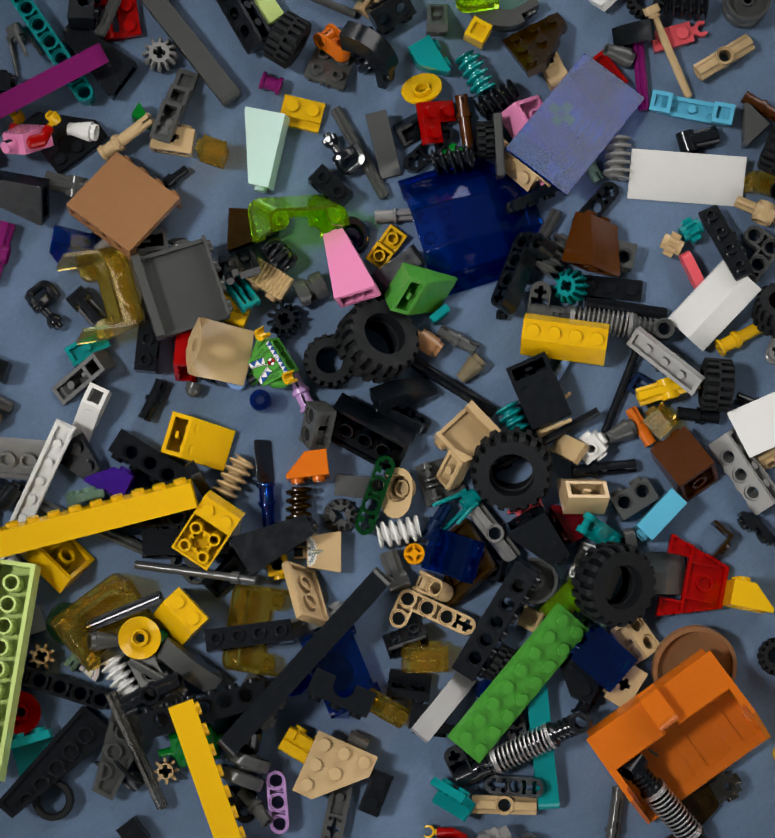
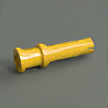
M751 324L739 331L729 332L728 336L720 340H714V345L720 356L724 357L727 352L735 348H741L744 342L763 333V331L760 332L757 329L758 326Z

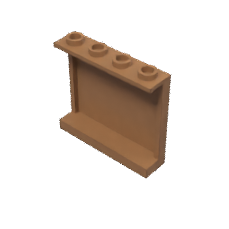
M118 152L66 204L68 212L72 217L130 260L131 256L138 255L136 248L175 207L178 209L182 208L181 197L175 190L167 189L161 180L152 178L143 167H137L128 156H122Z

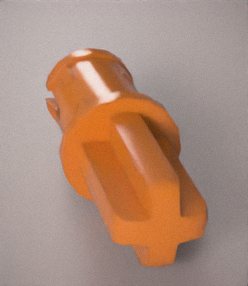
M633 406L627 409L626 414L634 422L637 434L642 440L644 447L656 442L647 426L649 423L645 422L638 408Z

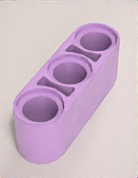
M273 770L266 778L268 812L274 820L276 818H283L286 826L283 829H277L274 826L273 820L270 828L274 833L282 834L287 831L290 825L286 776L282 771ZM273 774L280 775L282 777L281 785H272L270 777ZM273 797H282L284 805L279 808L275 807L272 804Z

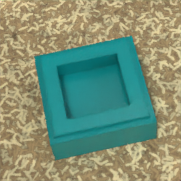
M445 303L429 316V320L433 325H436L450 313L448 305Z

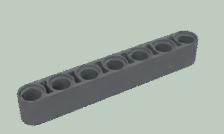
M140 0L224 107L242 95L234 82L169 0Z

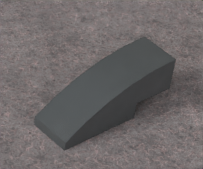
M386 109L366 114L365 119L381 179L401 175Z
M169 637L165 639L156 652V656L175 672L178 671L186 681L203 692L215 689L222 680L221 671L204 662L202 656Z

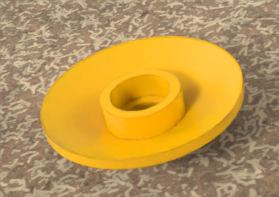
M417 74L403 84L401 94L403 99L411 104L430 102L440 94L442 82L435 74Z
M142 616L133 617L121 626L118 634V643L123 653L128 657L137 660L146 659L158 650L161 643V632L153 620ZM140 634H143V635H144V641H143V642H138V641H137V636H138V635H140Z

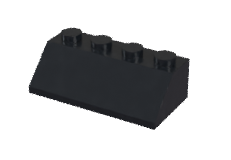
M342 392L333 406L337 413L331 442L372 464H375L376 459L380 455H389L394 460L395 468L399 467L417 432L380 414L371 407ZM388 459L379 463L383 470L391 466L388 463Z

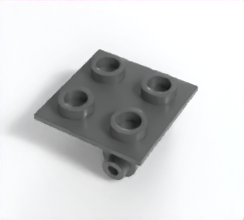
M316 46L304 76L308 81L316 83L320 81L321 86L323 83H326L325 87L327 88L330 85V88L344 91L347 84L346 81L356 58L350 56L348 61L338 62Z
M444 458L415 466L427 507L465 488L462 481L460 487L447 491L435 477Z

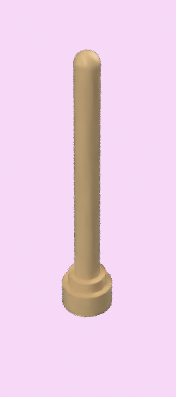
M658 3L642 9L645 17L653 19L654 28L684 97L691 98L692 92L659 18V11L661 9Z

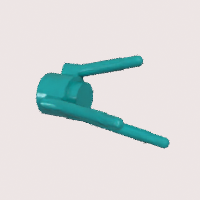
M464 488L460 492L432 504L433 507L461 497L459 503L463 509L440 530V533H444L455 522L459 525L474 508L480 505L482 501L476 491L473 489L467 491Z

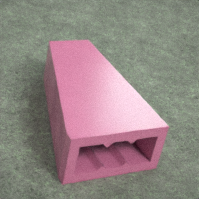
M334 229L323 234L333 296L338 305L343 308L381 296L379 288L344 229Z

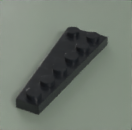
M83 705L0 798V809L13 819L104 743L108 726Z

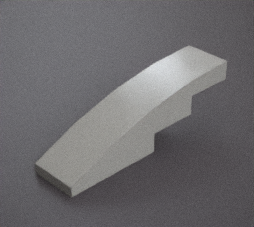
M456 672L410 730L425 743H428L477 681H471L459 672Z

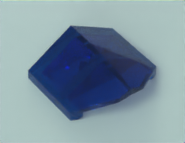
M54 225L49 252L60 267L70 270L76 269L91 262L96 235Z

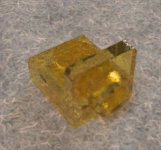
M760 170L748 172L744 180V193H757L771 198L770 188L775 183V176Z

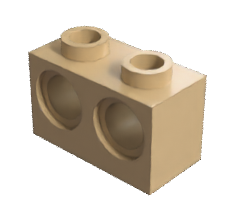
M637 617L636 622L632 624L627 623L625 627L616 626L610 629L634 665L653 654L660 644L642 617Z

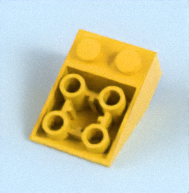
M173 411L161 453L188 462L194 460L198 465L224 472L236 431Z
M209 490L171 547L207 571L246 513Z

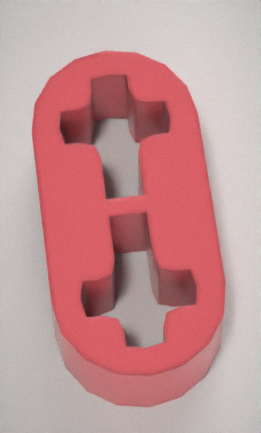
M688 250L679 254V260L692 287L696 289L704 278L692 253Z

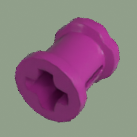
M264 71L258 89L262 90L264 88L275 92V95H279L284 78H276Z

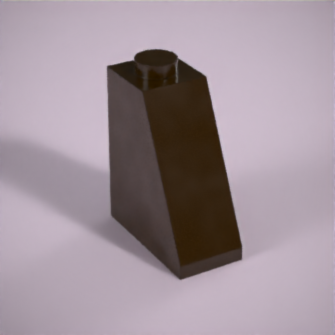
M229 208L228 253L279 235L280 229L284 228V216H280V210Z

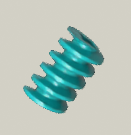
M471 50L456 58L455 64L460 65L458 69L460 72H464L462 77L463 79H468L466 85L471 87L470 93L475 94V98L490 91L496 83H488L492 75H484L488 68L481 69V66L485 63L484 60L477 61L481 54H473L474 50Z
M519 400L501 407L496 412L497 416H503L499 422L500 424L507 423L508 430H514V426H518L520 431L525 432V428L530 425L529 423H522L526 415L518 414L523 409L522 407H515Z

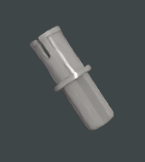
M393 207L390 210H375V224L394 222L396 224L399 221L416 220L415 208L395 209Z

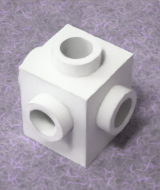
M595 429L591 433L586 431L579 437V440L589 447L582 458L587 465L595 459L597 461L601 460L607 454L608 439L602 432L598 433Z

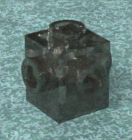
M725 770L707 783L715 799L720 804L726 800L728 802L735 800L739 797L738 793L743 791L740 787L742 784L741 779L737 773L733 774L729 770L726 772ZM728 783V787L725 789L724 785Z

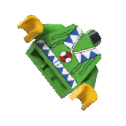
M264 326L254 331L256 342L251 353L252 357L248 361L253 371L246 377L248 382L252 386L260 382L262 386L288 388L292 383L298 381L297 378L294 379L293 374L300 370L279 337L267 340L271 333H265Z

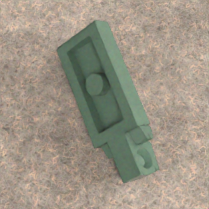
M95 486L82 490L69 491L65 494V499L68 507L104 498L105 495L103 489L95 490Z

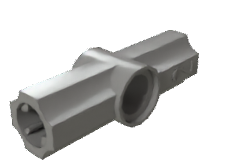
M483 503L472 510L468 516L503 561L509 563L521 554L504 532L503 527L497 523ZM491 528L499 530L500 537L493 540L489 537L488 532Z

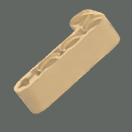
M409 589L403 590L399 594L389 617L390 624L395 628H403L408 623L412 612L462 635H470L476 628V623L470 616ZM410 593L413 596L414 601L411 605L402 603L401 597L403 594ZM430 602L433 605V611L430 614H424L421 611L422 603ZM443 611L451 612L453 617L451 622L444 623L441 620L440 616ZM399 612L405 616L403 624L397 625L393 622L392 618L395 613ZM456 615L461 616L458 619L461 622L469 620V625L472 626L471 630L467 629L464 632L462 631L463 627L459 624H456V628L452 627L456 621Z

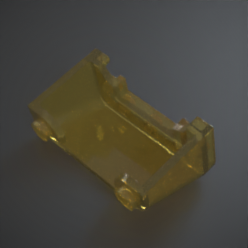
M114 573L51 620L50 625L83 668L89 672L101 665L103 658L101 653L105 650L97 652L88 650L87 634L89 632L85 628V622L138 600L142 596L131 579L119 573ZM149 608L97 631L119 634L121 626L130 618L142 616L153 621L156 618Z

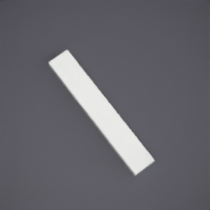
M56 419L10 521H26L27 517L37 514L76 427Z

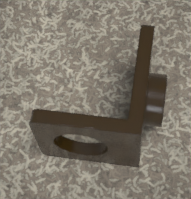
M717 520L712 521L711 525L726 538L711 554L714 558L719 553L723 555L731 546L729 541L734 537Z

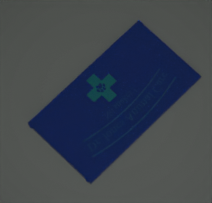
M584 53L505 150L567 196L645 98L588 54Z

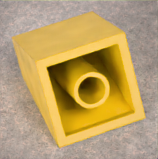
M180 587L161 603L151 617L161 629L168 633L172 640L183 646L212 620L189 594Z

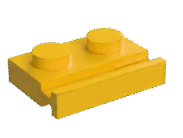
M285 94L280 113L286 114L290 118L288 127L319 134L326 104Z

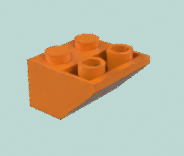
M327 450L304 451L286 474L287 482H291L292 485L305 484L304 480L312 479L313 483L326 482V478H330Z

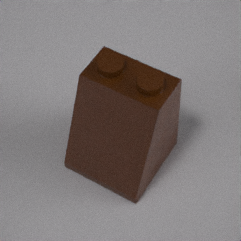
M594 211L575 212L561 260L587 272L619 277L618 226L610 223L611 219L597 217V213Z
M685 426L674 430L668 438L657 442L650 449L653 460L675 491L686 502L719 480L715 462Z

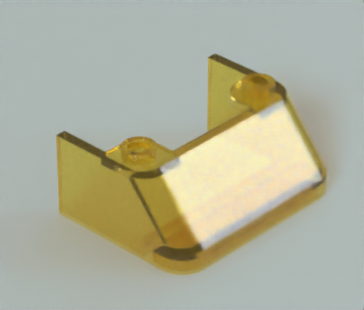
M114 247L65 253L62 255L56 267L57 271L77 268L80 277L84 281H98L108 317L107 319L99 320L95 327L83 328L76 340L77 345L110 340L140 324L143 319V312L129 261L125 255Z
M236 585L232 591L227 627L271 621L272 611H279L284 606L285 595H290L289 591L269 587ZM267 646L223 651L222 664L225 669L277 677L279 672H274L276 662L272 654L266 653Z

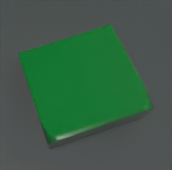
M140 102L131 114L132 122L134 123L146 113Z

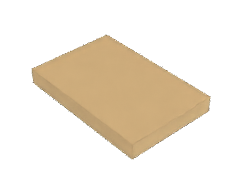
M286 560L281 565L296 619L322 627L329 619L316 570Z

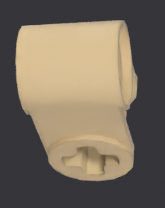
M557 51L555 54H552L551 58H553V61L548 69L542 71L550 91L571 83L568 72L563 66Z
M419 570L420 576L411 590L445 603L451 600L454 593L451 585L429 573Z

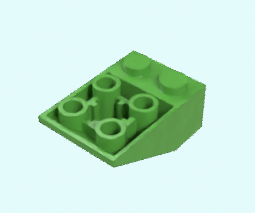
M403 262L384 293V297L390 311L405 315L435 312L442 306L458 278Z

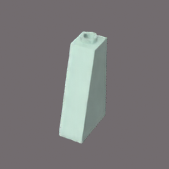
M245 106L248 184L254 187V191L266 193L267 190L274 191L290 118L283 113Z

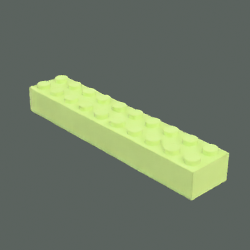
M0 559L1 782H5L41 572V566L37 564Z

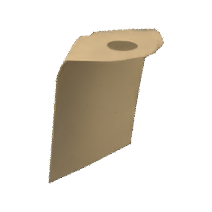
M198 317L189 336L186 348L187 373L192 376L244 386L249 368L248 361L251 358L254 331Z

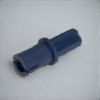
M446 502L438 507L433 517H429L430 521L421 533L422 537L430 542L433 541L441 526L444 527L443 522L452 510V505Z

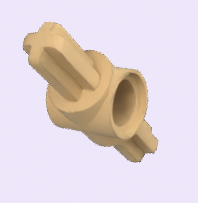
M742 196L736 198L734 207L751 214L753 222L766 227L775 224V204L762 199L756 203Z

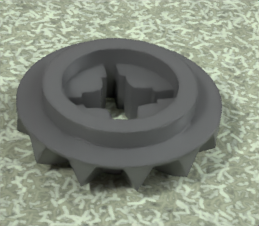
M334 499L326 505L323 518L329 529L334 532H346L355 525L357 511L350 501ZM346 508L344 516L348 521L340 519L334 523L336 514L332 510L340 512Z

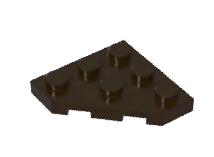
M556 12L517 33L511 34L502 41L508 52L530 78L548 69L551 63L550 58L552 54L556 53L561 43L560 38L562 34L566 33L568 28L564 19Z
M465 518L459 525L456 524L449 531L448 536L450 545L448 552L445 553L443 581L453 588V597L446 602L449 607L453 608L498 569L469 518Z

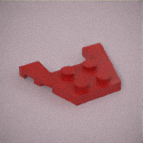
M670 534L666 553L687 557V565L680 600L659 596L655 616L722 609L730 567L695 548L689 542L687 543L680 539L679 536Z

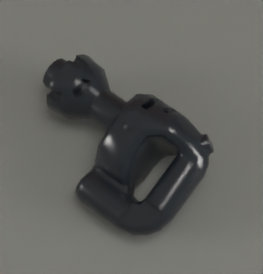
M327 132L323 135L324 140L322 143L326 148L333 151L332 161L342 175H351L365 165L367 157L358 142L341 150L336 133L331 135L330 132ZM354 157H358V160L347 167V163L350 160H352Z
M42 280L26 292L25 300L36 314L43 313L47 318V325L50 329L55 328L59 330L63 326L61 323L63 318L59 314L53 313L48 306L58 299L61 294L51 282ZM42 289H46V293L42 297H34Z

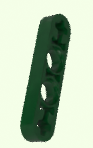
M380 455L375 461L355 519V528L361 535L370 534L375 527L395 468L394 460L389 455ZM385 459H388V463L391 465L390 468L386 467L384 475H388L387 478L376 474V471L381 473L382 466L379 463L384 462ZM374 480H383L384 487L381 490L373 489L372 483ZM369 499L376 500V509H366V501ZM363 511L368 515H374L373 518L368 517L367 522L370 527H365L364 530L359 525V522H364L366 517L365 514H362Z

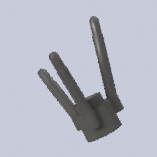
M17 22L9 25L5 30L8 34L6 40L9 44L15 75L19 78L20 74L13 42L16 45L19 44L25 57L29 56L23 43L26 38L41 56L44 55V52L30 36L27 28H23L21 23Z

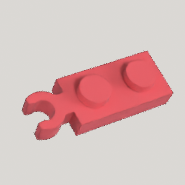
M688 21L664 28L672 48L694 43L695 36L704 38L708 34L707 31L700 32L698 30V27L705 24L704 21H698L692 27ZM655 30V40L650 41L654 54L664 51Z

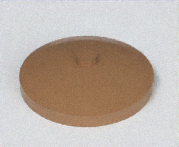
M689 625L679 628L666 636L654 653L651 666L653 682L660 679L701 648L705 652L709 650L712 652L734 682L737 673L735 651L730 642L715 629L702 625Z

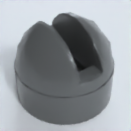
M187 381L185 387L186 393L190 397L199 396L203 389V385Z

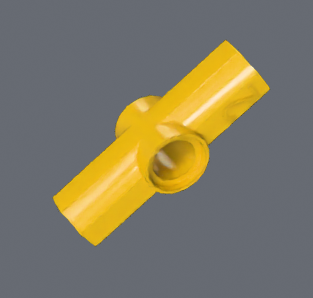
M668 377L657 380L656 383L635 388L639 406H645L660 400L667 401L679 397L680 394L687 393Z

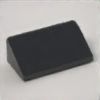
M417 113L392 126L403 147L421 139Z
M257 439L254 441L257 482L259 484L274 482L271 441Z

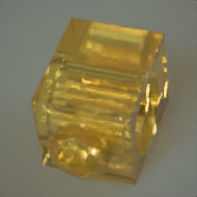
M661 402L657 407L653 404L645 412L647 416L642 421L660 440L675 427L679 419Z

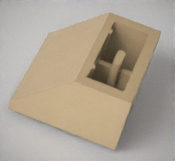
M584 478L556 479L563 514H584L585 511L591 514H605L610 500L606 481Z

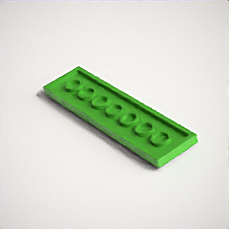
M557 603L447 737L480 763L584 638L589 629L561 604Z

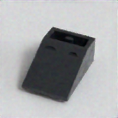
M545 351L506 368L533 431L572 415L553 366Z

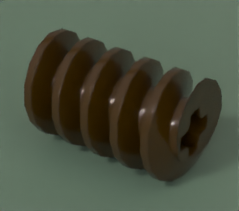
M291 487L292 489L286 491V495L292 497L286 499V503L292 505L286 508V512L292 514L286 516V520L301 515L312 516L311 512L306 511V509L312 507V504L306 502V500L312 499L311 495L306 494V492L312 490V487Z

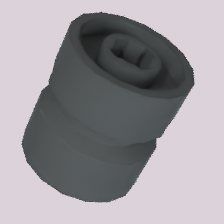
M319 270L308 275L307 280L302 278L292 283L303 308L313 304L316 298L321 300L330 295Z

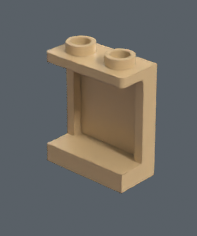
M471 400L433 438L435 439V445L441 451L445 450L448 452L449 448L453 447L473 458L477 445H480L481 439L484 436L489 437L490 432L495 429L497 432H501V430Z

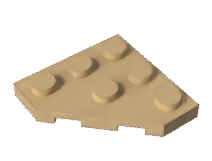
M319 730L292 791L314 799L368 778L378 756Z

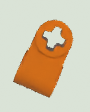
M329 23L322 32L314 34L313 41L319 49L325 51L334 60L346 62L350 59L351 52L342 50L339 38L341 30L334 24Z

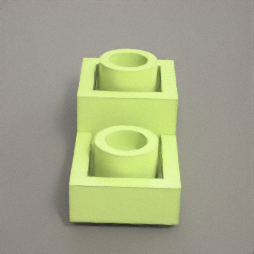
M254 0L268 26L274 24L284 14L276 0Z

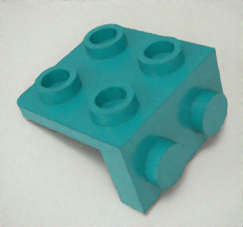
M42 726L32 729L33 734L24 736V733L13 735L11 750L13 751L20 776L53 740L52 728L45 730V727Z

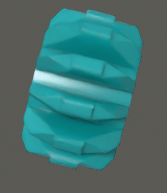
M566 269V272H559L560 278L554 279L557 285L552 287L554 290H557L555 296L560 298L562 303H569L571 305L583 301L582 295H588L585 288L590 286L585 283L588 277L582 275L580 270Z

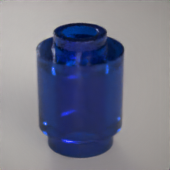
M259 389L251 394L250 405L256 412L263 413L270 409L272 400L268 392ZM258 397H263L264 402L258 404L256 402V399Z

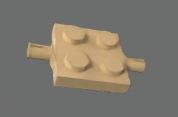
M522 132L517 133L512 143L507 142L503 138L505 171L509 177L527 192L532 191L540 180L547 187L553 184L554 180L546 174L547 165L552 158Z

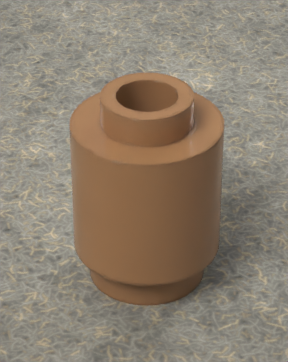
M426 328L423 331L418 330L416 337L419 338L420 346L417 348L429 357L432 355L436 358L445 345L441 342L442 339Z

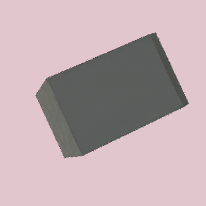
M744 103L741 107V149H746L770 124L749 103Z
M166 229L153 230L136 248L137 254L145 256L168 249Z

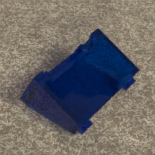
M353 625L316 667L337 676L333 689L339 697L346 698L350 696L355 685H358L376 693L375 701L380 699L378 694L382 692L378 682L373 683L354 637L357 631ZM316 632L299 638L302 648ZM324 700L331 719L350 712L343 708L340 711L328 707L329 702Z

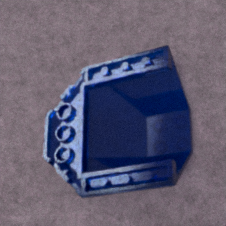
M477 157L476 167L473 170L468 164L467 171H463L460 166L458 173H455L453 168H451V173L447 174L443 169L442 176H439L435 170L398 181L403 200L406 201L418 233L427 269L458 278L448 296L498 281L515 237L521 232L537 233L542 225L537 204L528 208L526 206L525 209L513 214L506 212L504 208L505 203L529 194L532 191L527 192L507 174L504 179L496 180L495 165L483 159H477Z

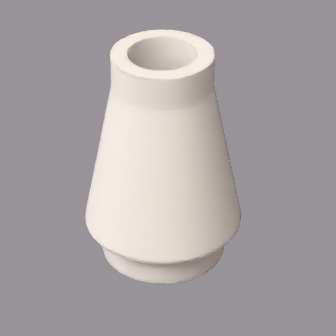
M93 121L69 122L66 131L67 135L92 142L98 139L99 125Z

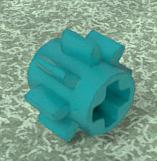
M688 217L680 222L681 227L678 228V231L682 235L681 238L684 242L690 240L693 244L701 240V233L704 232V228L697 218L692 220L691 217Z

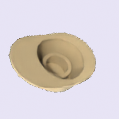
M401 467L394 468L381 506L383 512L393 519L400 518L407 513L412 498L416 493V483L406 469Z

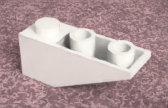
M92 382L89 383L72 426L76 427L72 438L83 432L90 443L112 396L109 390Z

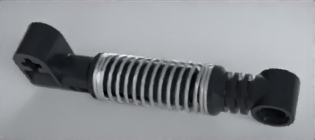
M581 709L568 715L566 718H562V721L557 720V723L547 722L540 725V727H536V729L506 741V743L493 747L480 763L475 759L473 760L457 744L452 745L446 750L444 759L456 785L465 788L493 774L499 775L504 773L505 770L508 771L509 768L512 769L513 766L517 767V763L521 765L526 760L530 761V758L534 759V755L536 757L539 754L543 755V752L547 753V749L549 751L552 748L556 749L561 746L564 739L569 740V737L573 738L574 735L577 736L585 733L593 725V716L589 711ZM578 716L586 720L585 727H580L577 724L576 718ZM460 753L461 756L454 758L453 754ZM466 760V764L456 767L455 764L457 762Z
M638 754L618 769L623 777L636 785L642 799L647 802L650 809L656 813V816L661 819L662 823L667 826L674 837L708 838L704 834L702 825L697 822V819H694L691 812H688V809L674 795L673 791L668 788L664 780L656 777L647 766L648 762L642 754Z

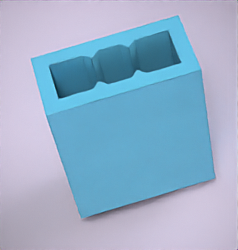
M672 488L666 491L632 527L635 530L636 537L641 542L652 541L687 502Z

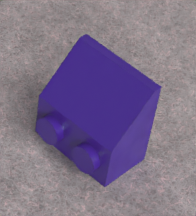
M121 466L120 469L112 467L85 477L84 482L98 489H103L108 494L122 493L124 496L131 493L138 479L134 477L135 473L132 470Z

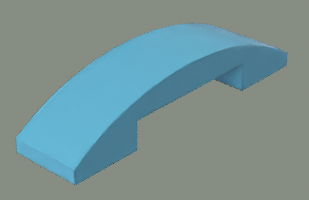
M653 89L649 111L691 122L732 126L736 105L718 101L712 103L675 96L671 92Z

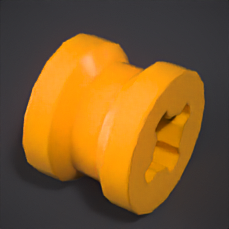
M412 543L406 546L404 559L407 563L417 565L423 561L425 551L421 545Z

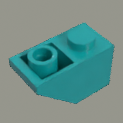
M428 35L408 47V54L418 70L444 77L450 75L452 65L446 56L443 57L439 51L441 47L436 39L432 40L431 36Z

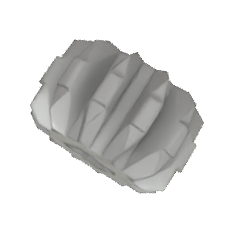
M159 37L158 42L155 43V40L151 38L152 45L145 44L144 47L147 51L142 52V56L146 58L144 60L145 65H150L151 71L155 70L156 67L159 73H162L163 67L169 71V64L175 66L176 61L174 58L178 57V53L174 52L176 50L175 44L170 45V39H166L163 43L162 37ZM162 51L164 55H162V58H158V52Z

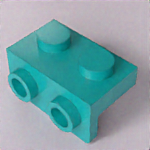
M434 776L430 784L438 791L432 802L465 822L476 806V803L469 798L470 793L461 787L456 790L453 788L454 784L444 777L440 780Z

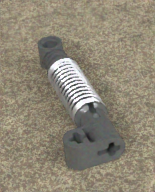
M543 281L534 283L529 292L527 313L610 324L608 336L611 334L614 337L616 334L617 338L619 335L623 338L625 335L626 338L630 339L635 329L640 326L658 341H666L670 339L675 331L673 321L668 318H654L652 320L649 317L647 320V317H643L641 319V316L633 312H627L626 317L623 318L624 311L622 314H619V310L617 313L614 310L610 313V310L605 312V309H603L602 312L600 308L598 311H596V308L591 310V307H589V310H586V306L584 309L581 306L578 309L576 305H567L565 307L550 305L551 288ZM542 289V293L545 294L542 295L541 301L547 302V305L531 303V300L537 301L538 294L534 292ZM666 325L669 329L668 334L663 335L659 333L658 326Z

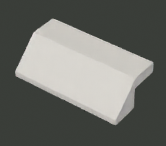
M722 260L668 319L673 321L674 325L686 337L704 351L762 289L748 276L735 281L724 260Z

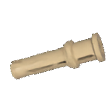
M148 112L145 113L144 116L122 133L112 135L110 141L103 146L99 145L97 150L100 156L105 161H108L116 152H123L129 142L154 124V118L150 119L152 115Z

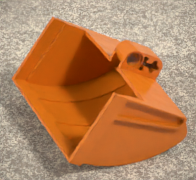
M702 648L586 731L589 735L586 738L587 742L647 824L653 822L658 816L650 809L647 802L642 799L636 785H632V781L623 777L618 771L620 767L635 756L642 754L646 758L647 766L656 777L664 780L668 788L673 791L674 795L681 802L771 737L755 709L710 650L705 652ZM649 748H650L652 751H654L655 753H657L659 756L653 755V754L649 751Z

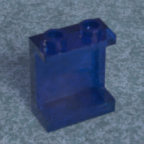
M433 527L421 568L438 572L461 582L473 584L480 559L483 556L485 543L445 529Z
M591 626L587 633L583 635L585 640L581 644L577 642L574 648L569 651L572 654L569 659L574 661L599 683L606 692L610 693L638 659L600 626L595 628Z

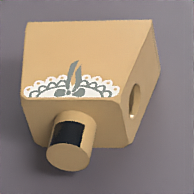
M341 531L311 537L307 540V546H298L294 549V559H307L308 568L342 573Z

